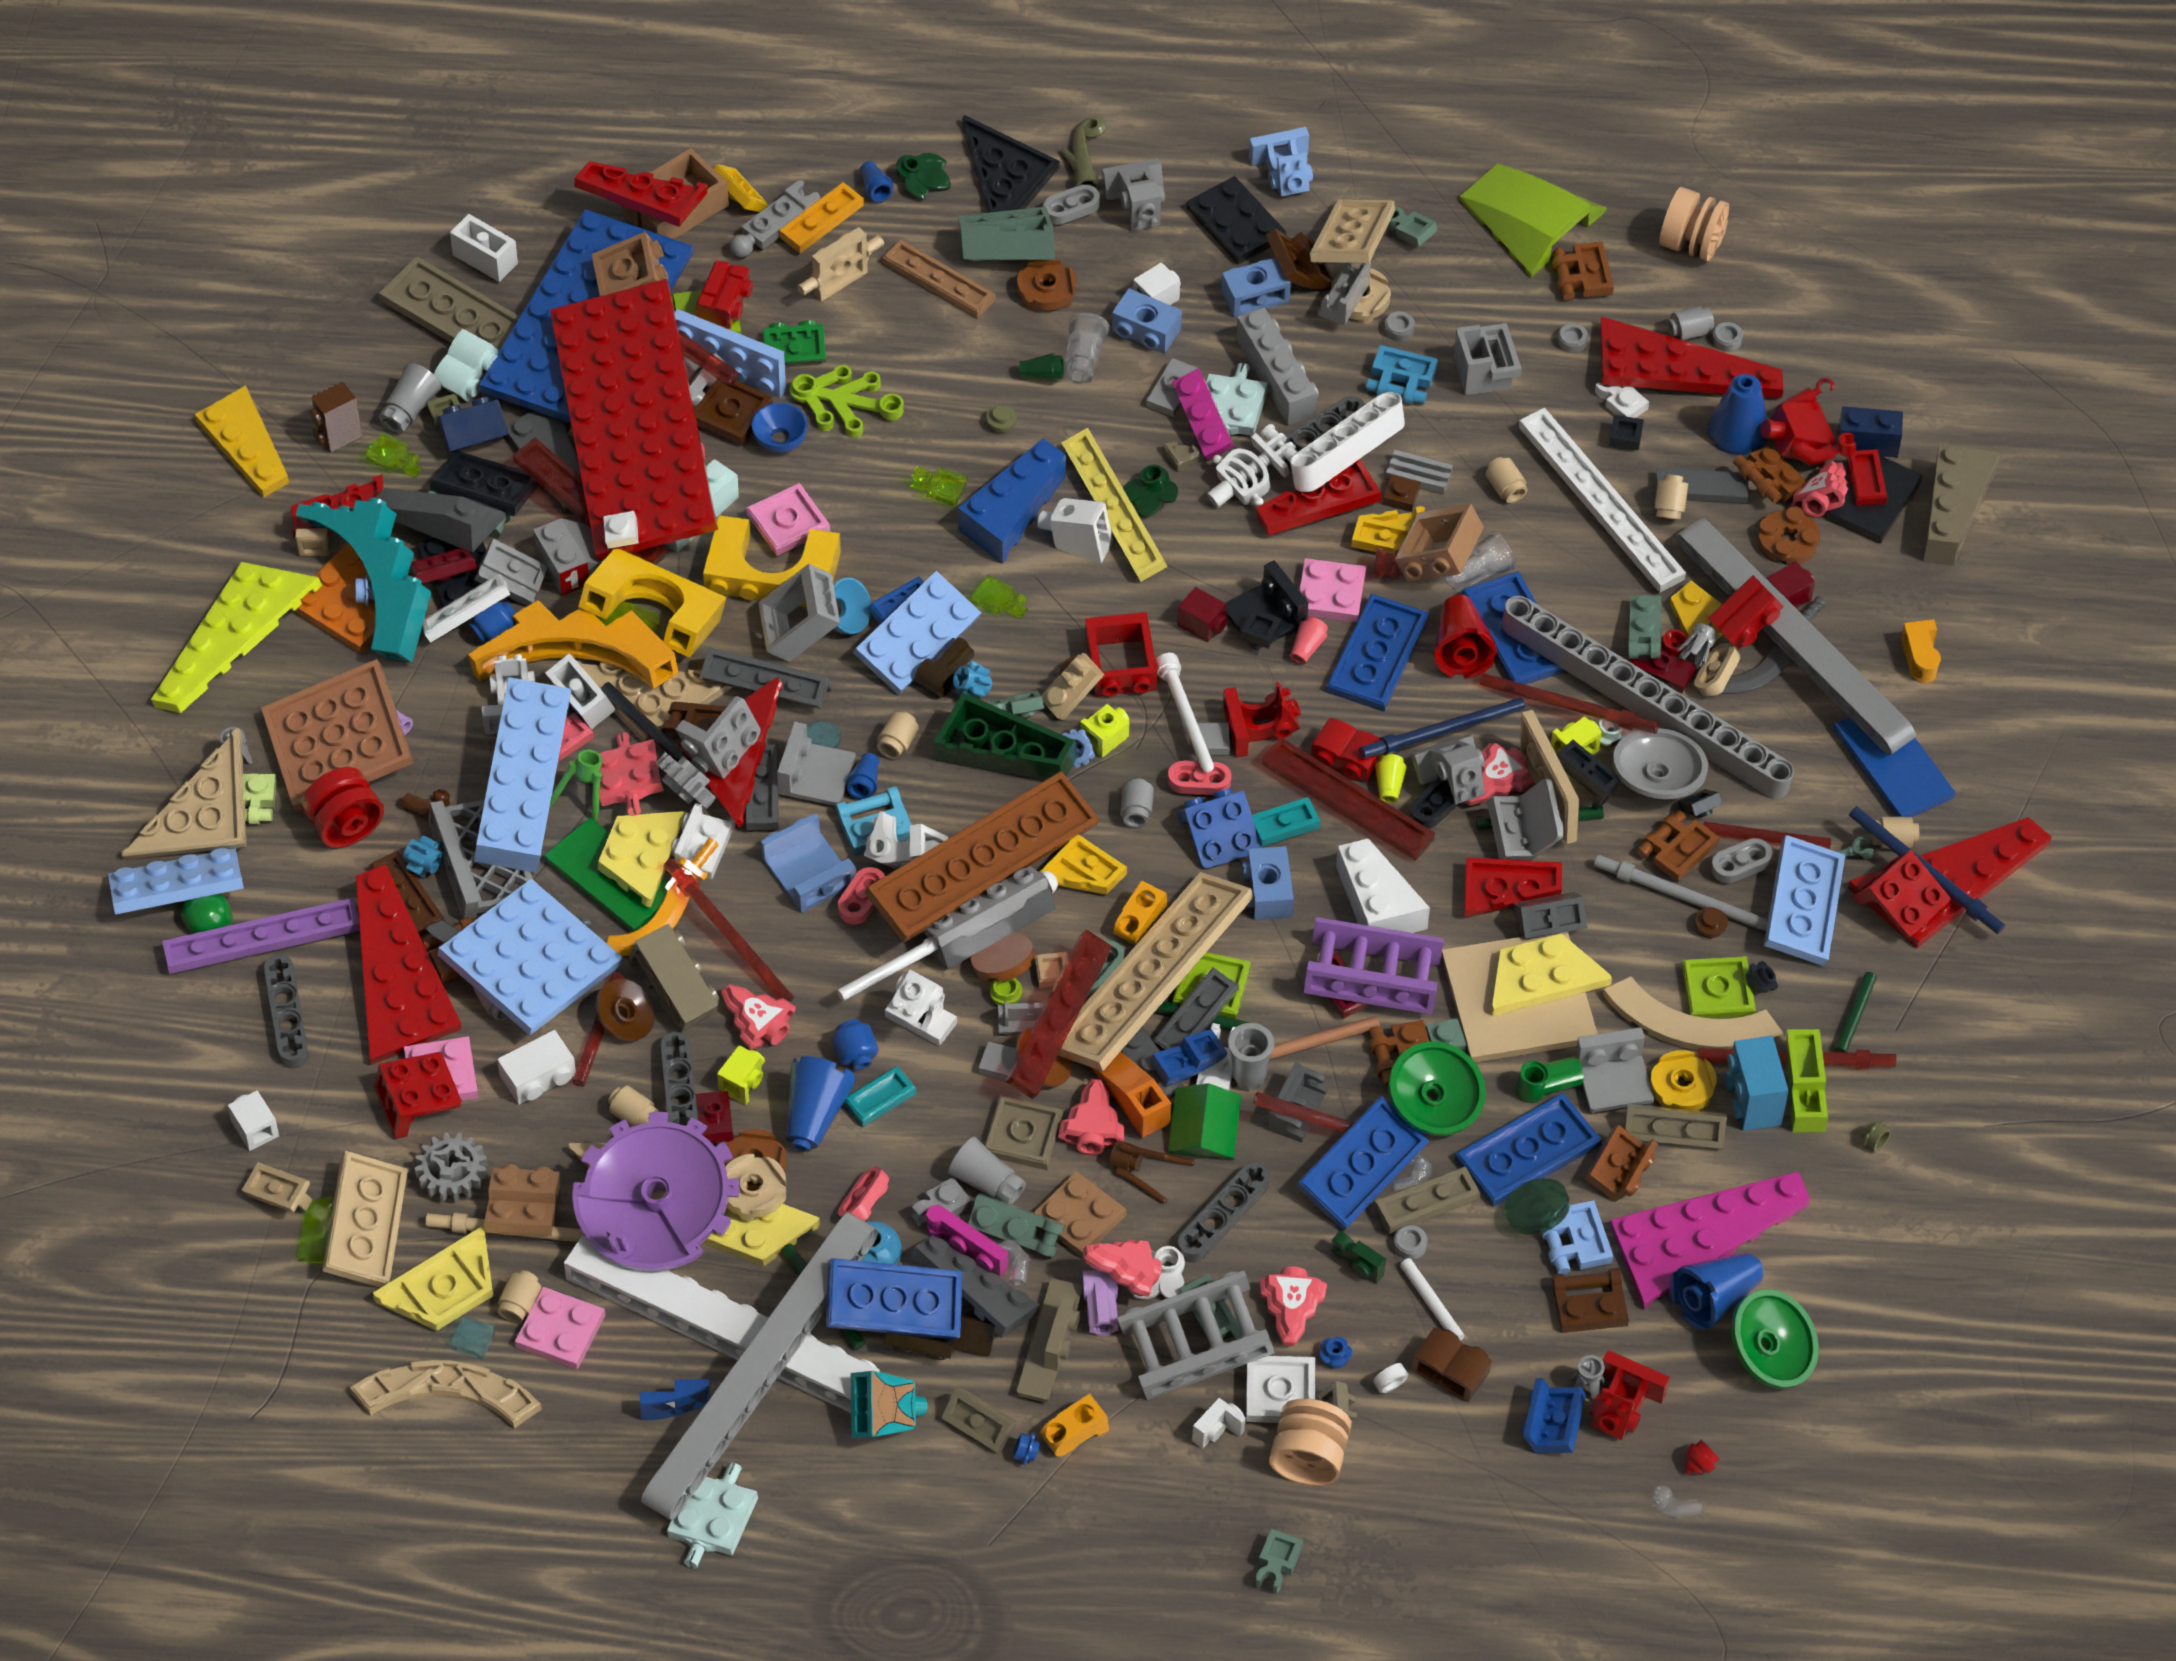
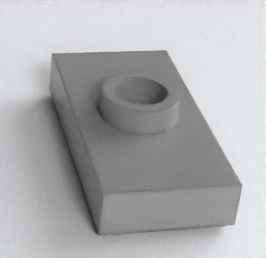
M1172 358L1147 398L1146 407L1174 417L1181 406V402L1172 381L1192 372L1197 367Z

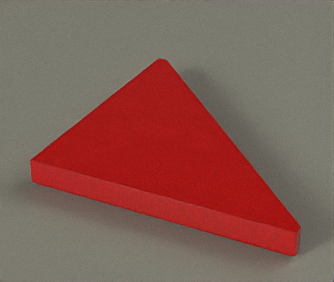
M778 676L744 699L761 732L757 741L740 758L737 766L724 779L709 771L706 773L701 772L710 780L707 786L738 827L743 825L744 822L743 814L754 788V776L757 766L760 765L766 746L765 738L768 728L772 726L779 691L783 688V684ZM680 743V744L678 745V747H679L681 750H683V751L692 759V757L690 756L689 752H687V751L681 746V743Z

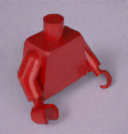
M1822 378L1816 383V388L1813 390L1809 387L1787 399L1776 407L1775 413L1770 420L1762 422L1760 428L1762 437L1773 439L1781 456L1799 460L1812 466L1816 464L1823 465L1826 461L1836 458V454L1839 453L1844 457L1854 455L1856 451L1854 435L1849 432L1841 434L1838 438L1839 444H1837L1820 404L1816 401V396L1822 393L1820 386L1823 383L1831 384L1830 391L1834 389V382L1831 379Z

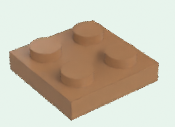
M1076 1171L1034 1213L1065 1224L1062 1235H1058L1057 1240L1083 1259V1248L1089 1244L1099 1243L1126 1217L1127 1209Z

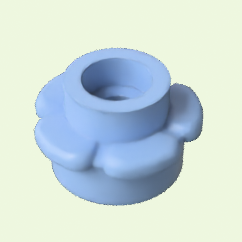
M365 575V578L355 579L356 603H365V606L369 605V600H375L371 581H368L367 575Z

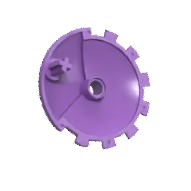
M668 1112L649 1113L648 1123L629 1127L625 1119L609 1128L614 1137L600 1150L591 1145L585 1152L581 1162L590 1166L585 1182H574L572 1191L574 1212L577 1222L589 1243L612 1262L641 1271L674 1269L699 1258L704 1252L700 1244L714 1231L722 1236L728 1230L731 1218L724 1215L728 1198H738L740 1193L739 1179H728L724 1162L732 1159L733 1156L724 1141L714 1147L702 1135L708 1128L707 1125L694 1118H690L687 1125L684 1126L668 1122ZM657 1191L666 1192L659 1200L651 1199V1196Z

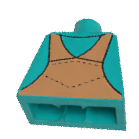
M877 1371L851 1373V1438L877 1437L913 1430L916 1426V1416H924L928 1408L927 1400L924 1396H915V1383L913 1380Z

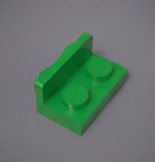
M814 320L799 322V326H787L786 323L779 322L769 324V328H763L764 344L784 351L785 365L826 362L823 324H817Z

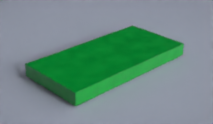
M590 817L544 855L545 862L626 929L634 932L654 917L667 894L665 886L669 881L663 876L650 908L642 904V897L633 890L626 892L614 879L608 878L598 870V861L610 833Z

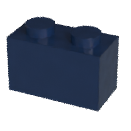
M489 396L471 401L472 407L461 410L460 405H455L442 410L443 415L437 418V423L447 454L501 439L509 434L498 399L490 401Z
M1842 406L1837 444H1839V436L1849 432L1854 435L1856 451L1878 449L1880 456L1898 458L1902 439L1903 411Z

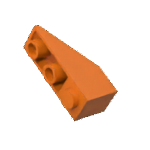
M1121 1051L1104 1071L1092 1068L1098 1078L1104 1081L1109 1093L1142 1138L1170 1124V1100L1156 1081Z

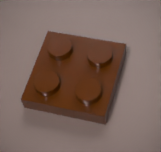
M720 374L718 379L707 390L703 399L694 407L697 425L739 445H743L752 433L753 417L761 408L773 404V398L764 392Z

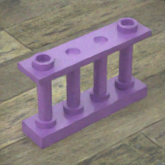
M1316 917L1312 945L1321 946L1319 962H1308L1303 993L1432 1014L1438 982L1428 981L1430 965H1440L1444 938ZM1334 949L1353 952L1351 968L1331 965ZM1366 954L1385 957L1383 973L1363 970ZM1398 959L1417 962L1415 978L1396 976Z

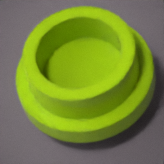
M1016 978L1003 982H997L995 979L990 986V997L998 1005H1004L1006 1001H1008V1004L1017 1003L1022 997V986Z

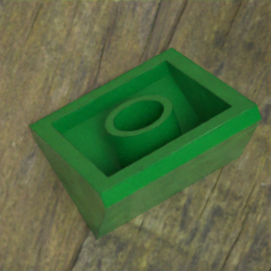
M1210 1083L1176 1088L1168 1153L1234 1160L1241 1095Z

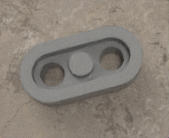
M1079 185L1049 196L1044 201L1043 207L1047 208L1052 224H1064L1097 211L1100 204V194L1093 186Z
M1752 838L1724 849L1713 857L1712 875L1722 883H1734L1768 868L1771 863L1772 848L1766 841ZM1751 857H1757L1759 860H1753Z

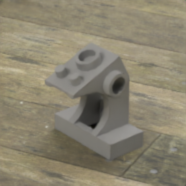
M1159 158L1102 169L1104 196L1106 200L1121 198L1123 209H1129L1131 231L1160 225L1161 203L1165 202L1162 164ZM1139 178H1141V180H1142V181L1134 182V183H1131V181H1130V180L1139 179Z
M1467 734L1411 753L1419 784L1424 785L1433 782L1439 777L1441 780L1447 779L1455 804L1485 795L1481 767L1485 766V761L1480 749H1476L1472 735Z

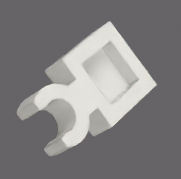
M1596 383L1595 393L1600 398L1607 399L1606 408L1615 415L1637 418L1649 408V401L1633 387L1625 386L1621 388L1620 386L1613 385L1604 387L1601 383Z

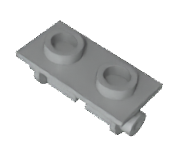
M1057 1000L1034 1004H1008V1001H1006L1004 1005H998L999 1034H1019L1031 1027L1043 1028L1050 1032H1060L1064 1028V1004L1057 1003Z

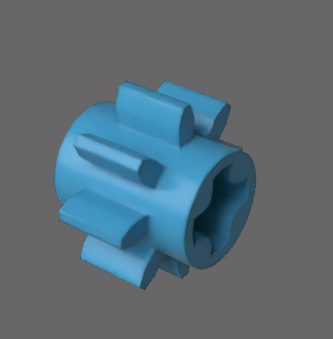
M970 661L968 667H959L953 677V684L957 688L955 693L961 696L963 692L975 698L977 696L984 698L992 687V679L988 675L990 670L974 661Z
M424 835L420 841L412 839L403 854V860L409 863L406 869L423 878L427 872L434 874L443 861V852L438 850L440 843Z

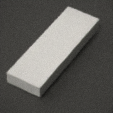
M502 575L494 576L424 619L422 627L429 642H433L510 595L507 583Z

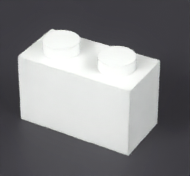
M470 214L450 232L453 256L498 282L518 264L516 241Z
M570 653L545 672L554 686L571 688L569 704L591 730L616 710L603 691Z
M555 1030L497 1059L499 1076L518 1105L527 1100L537 1099L543 1092L557 1085H564L572 1077L576 1076L574 1057Z

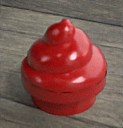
M1700 1439L1696 1444L1691 1443L1685 1453L1687 1459L1684 1463L1685 1473H1711L1716 1468L1714 1464L1720 1459Z

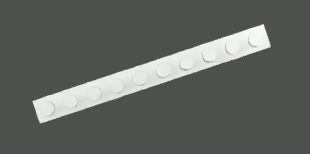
M584 1234L564 1262L566 1280L736 1360H739L768 1320V1317L758 1313L752 1306L748 1304L740 1305L728 1299L725 1294L718 1290L710 1291L700 1286L690 1277H680L669 1270L641 1271L614 1263L599 1253L589 1243ZM809 1333L777 1379L851 1413V1373L864 1371L880 1372V1369L868 1360H858L848 1355L838 1346H828L818 1341Z

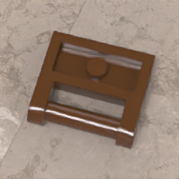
M1610 1268L1608 1272L1565 1277L1563 1274H1552V1288L1561 1333L1628 1326L1629 1318L1619 1268ZM1609 1285L1611 1291L1566 1296L1565 1290Z

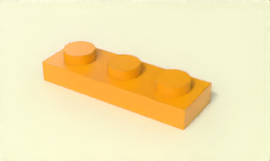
M842 182L779 230V237L801 254L863 207L864 198Z

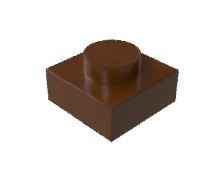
M1391 474L1383 497V505L1412 512L1420 491L1421 482Z

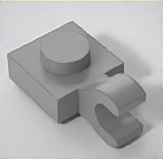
M954 1177L926 1191L925 1199L912 1205L915 1213L911 1215V1218L920 1227L927 1223L926 1213L932 1205L943 1206L957 1216L971 1208L972 1200Z

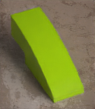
M1787 1029V1072L1792 1133L1825 1132L1828 1111L1820 1029Z

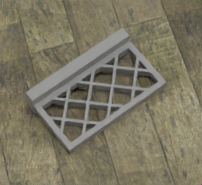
M485 800L447 807L444 806L443 801L430 803L428 825L434 841L440 843L438 850L443 852L442 864L462 919L466 917L472 919L476 917L477 913L490 910L512 893L509 889L514 882L523 885L528 880H533L529 871L516 869L513 872L505 867L474 862L475 852L462 847L461 843L465 838L477 842L478 834L471 831L476 822L481 823ZM463 815L471 820L466 827H463L453 822L452 816ZM474 863L489 869L484 878L471 872L470 868ZM494 872L509 879L504 887L489 881ZM483 888L497 893L498 896L493 900L482 901L479 893Z

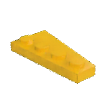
M246 385L195 414L198 425L263 498L289 483L285 468Z

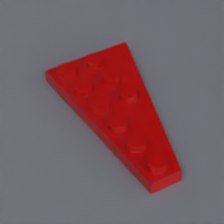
M1601 316L1602 385L1724 394L1734 377L1748 374L1760 381L1763 397L1782 398L1783 396L1782 369Z
M2027 817L1920 855V857L1975 900L1976 898L1981 899L2047 847L2051 842L2052 836L2031 818ZM1881 870L1850 880L1848 888L1855 894ZM1951 898L1915 934L1907 938L1878 903L1874 904L1872 901L1866 903L1916 948L1920 947L1966 910Z
M386 864L356 875L370 1065L405 1052L404 1046L429 1043L462 1030L461 1022Z

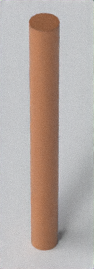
M1370 1017L1276 1044L1269 1060L1369 1032L1373 1027H1380L1378 1017Z

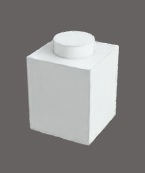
M1162 262L1133 279L1134 291L1168 305H1172L1180 298V279L1173 270H1169Z
M258 1090L249 1095H242L228 1105L231 1122L249 1151L279 1137L276 1119Z

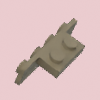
M1054 1278L1050 1280L1017 1387L1018 1396L1045 1403L1050 1401L1062 1359L1067 1360L1070 1352L1071 1330L1076 1331L1080 1311H1077L1083 1293L1082 1285Z

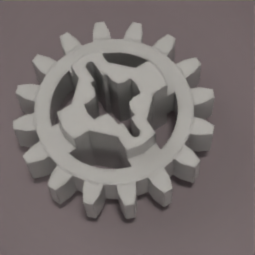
M664 752L656 761V764L667 773L662 781L688 804L695 798L707 809L717 798L705 788L710 780L683 756L676 762L670 755Z
M447 1132L444 1133V1140L439 1141L436 1137H432L431 1147L424 1144L421 1146L422 1155H416L415 1157L417 1165L415 1173L416 1178H419L420 1188H427L430 1197L440 1193L441 1201L444 1202L448 1195H452L454 1201L457 1202L459 1194L464 1193L469 1198L471 1197L470 1189L472 1187L481 1189L480 1179L487 1178V1157L484 1156L482 1145L475 1146L473 1137L463 1141L462 1133L458 1132L455 1139H450V1135Z

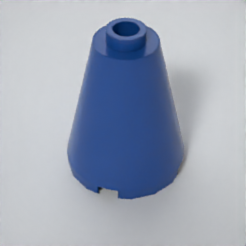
M1748 374L1734 377L1709 421L1708 434L1710 439L1712 437L1720 450L1731 455H1747L1751 450L1756 448L1759 450L1768 439L1762 437L1760 432L1762 422L1768 419L1761 383L1756 377Z
M801 1056L800 1062L796 1058L793 1059L790 1069L786 1139L791 1142L792 1148L802 1152H809L810 1149H815L819 1146L854 1086L855 1075L847 1068L842 1073L835 1070L837 1063L818 1057Z
M1741 1253L1681 1266L1670 1276L1669 1289L1671 1299L1674 1305L1679 1303L1684 1310V1313L1680 1314L1684 1321L1693 1328L1699 1330L1708 1329L1715 1326L1762 1281L1763 1266L1761 1261L1750 1253Z

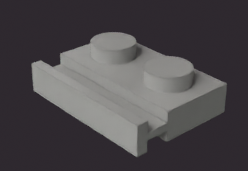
M493 538L487 547L478 574L474 580L483 584L494 576L501 574L510 592L508 597L525 606H529L535 601L534 598L539 591L548 566Z

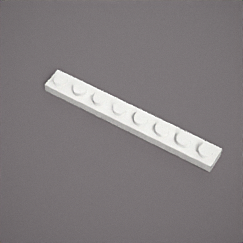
M1546 408L1520 420L1519 428L1659 593L1685 580L1686 572Z

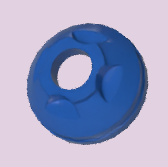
M788 403L769 404L761 408L753 417V436L756 442L766 450L773 452L793 450L806 437L807 419L804 413L794 405ZM780 432L786 433L789 436L784 442H776L771 437Z

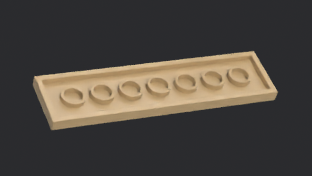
M1200 872L1049 1044L1053 1053L1104 1071L1254 898L1251 888Z

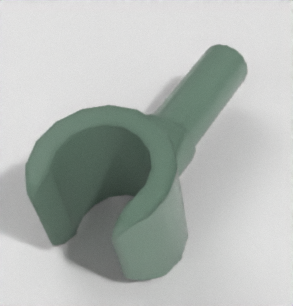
M1864 836L1857 837L1853 842V846L1835 851L1844 854L1845 857L1858 854L1866 860L1871 859L1875 855V851L1872 848L1862 850L1865 845L1872 844V841Z

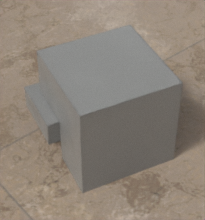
M1507 323L1484 327L1474 325L1456 328L1453 360L1465 396L1512 388L1513 378L1521 377L1522 368Z

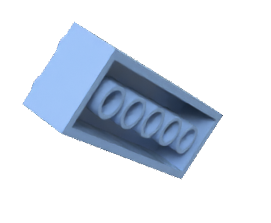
M508 677L474 862L538 873L571 688Z

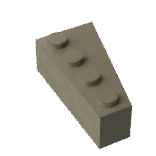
M1939 443L1934 466L1924 562L1954 566L1967 538L1969 529L1977 516L1980 505L1984 501L1990 483L1994 479L2000 452Z

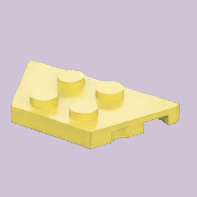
M678 811L617 816L599 858L598 870L608 878L614 879L626 892L633 890L642 897V904L651 908L671 859L673 842L681 834L683 819L687 812Z
M1563 934L1500 949L1491 1013L1495 1016L1611 985L1612 977Z
M781 1204L778 1209L766 1216L757 1217L752 1221H745L726 1207L724 1215L731 1218L728 1230L722 1236L714 1231L703 1244L764 1267L777 1257L785 1245L791 1243L794 1246L797 1243V1238L810 1229L812 1231L818 1229L820 1218Z
M481 1226L373 1292L374 1301L438 1331L493 1297L485 1230Z

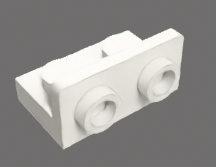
M695 803L692 812L685 814L682 823L683 833L680 838L674 840L671 856L675 857V866L678 871L680 867L677 865V862L681 857L691 861L709 837L713 838L718 842L719 846L700 869L702 872L708 873L706 878L712 880L732 834L733 822L704 815L702 813V804Z

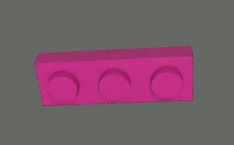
M1197 368L1172 381L1206 459L1210 460L1215 455H1220L1234 448V443L1200 369Z

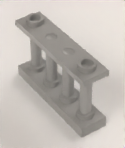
M1244 1270L1238 1273L1228 1272L1222 1275L1219 1280L1143 1308H1131L1124 1315L1117 1317L1124 1336L1134 1333L1147 1371L1138 1377L1147 1401L1275 1354L1267 1330H1255L1241 1293L1251 1289ZM1228 1297L1243 1334L1240 1339L1229 1343L1223 1342L1210 1304ZM1195 1309L1198 1310L1211 1346L1208 1351L1197 1355L1191 1353L1178 1318L1179 1315ZM1163 1321L1167 1324L1179 1357L1177 1362L1167 1366L1159 1365L1146 1329Z

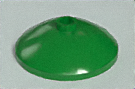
M1437 1041L1413 1045L1398 1057L1389 1074L1388 1090L1394 1109L1408 1125L1422 1133L1434 1136H1448L1459 1133L1468 1128L1483 1109L1486 1088L1482 1073L1469 1055L1453 1045ZM1426 1094H1433L1436 1100L1432 1101L1428 1099Z
M1772 1289L1755 1291L1739 1302L1731 1321V1337L1735 1352L1744 1368L1759 1382L1777 1389L1792 1388L1808 1379L1817 1364L1819 1344L1815 1327L1804 1308L1789 1295Z

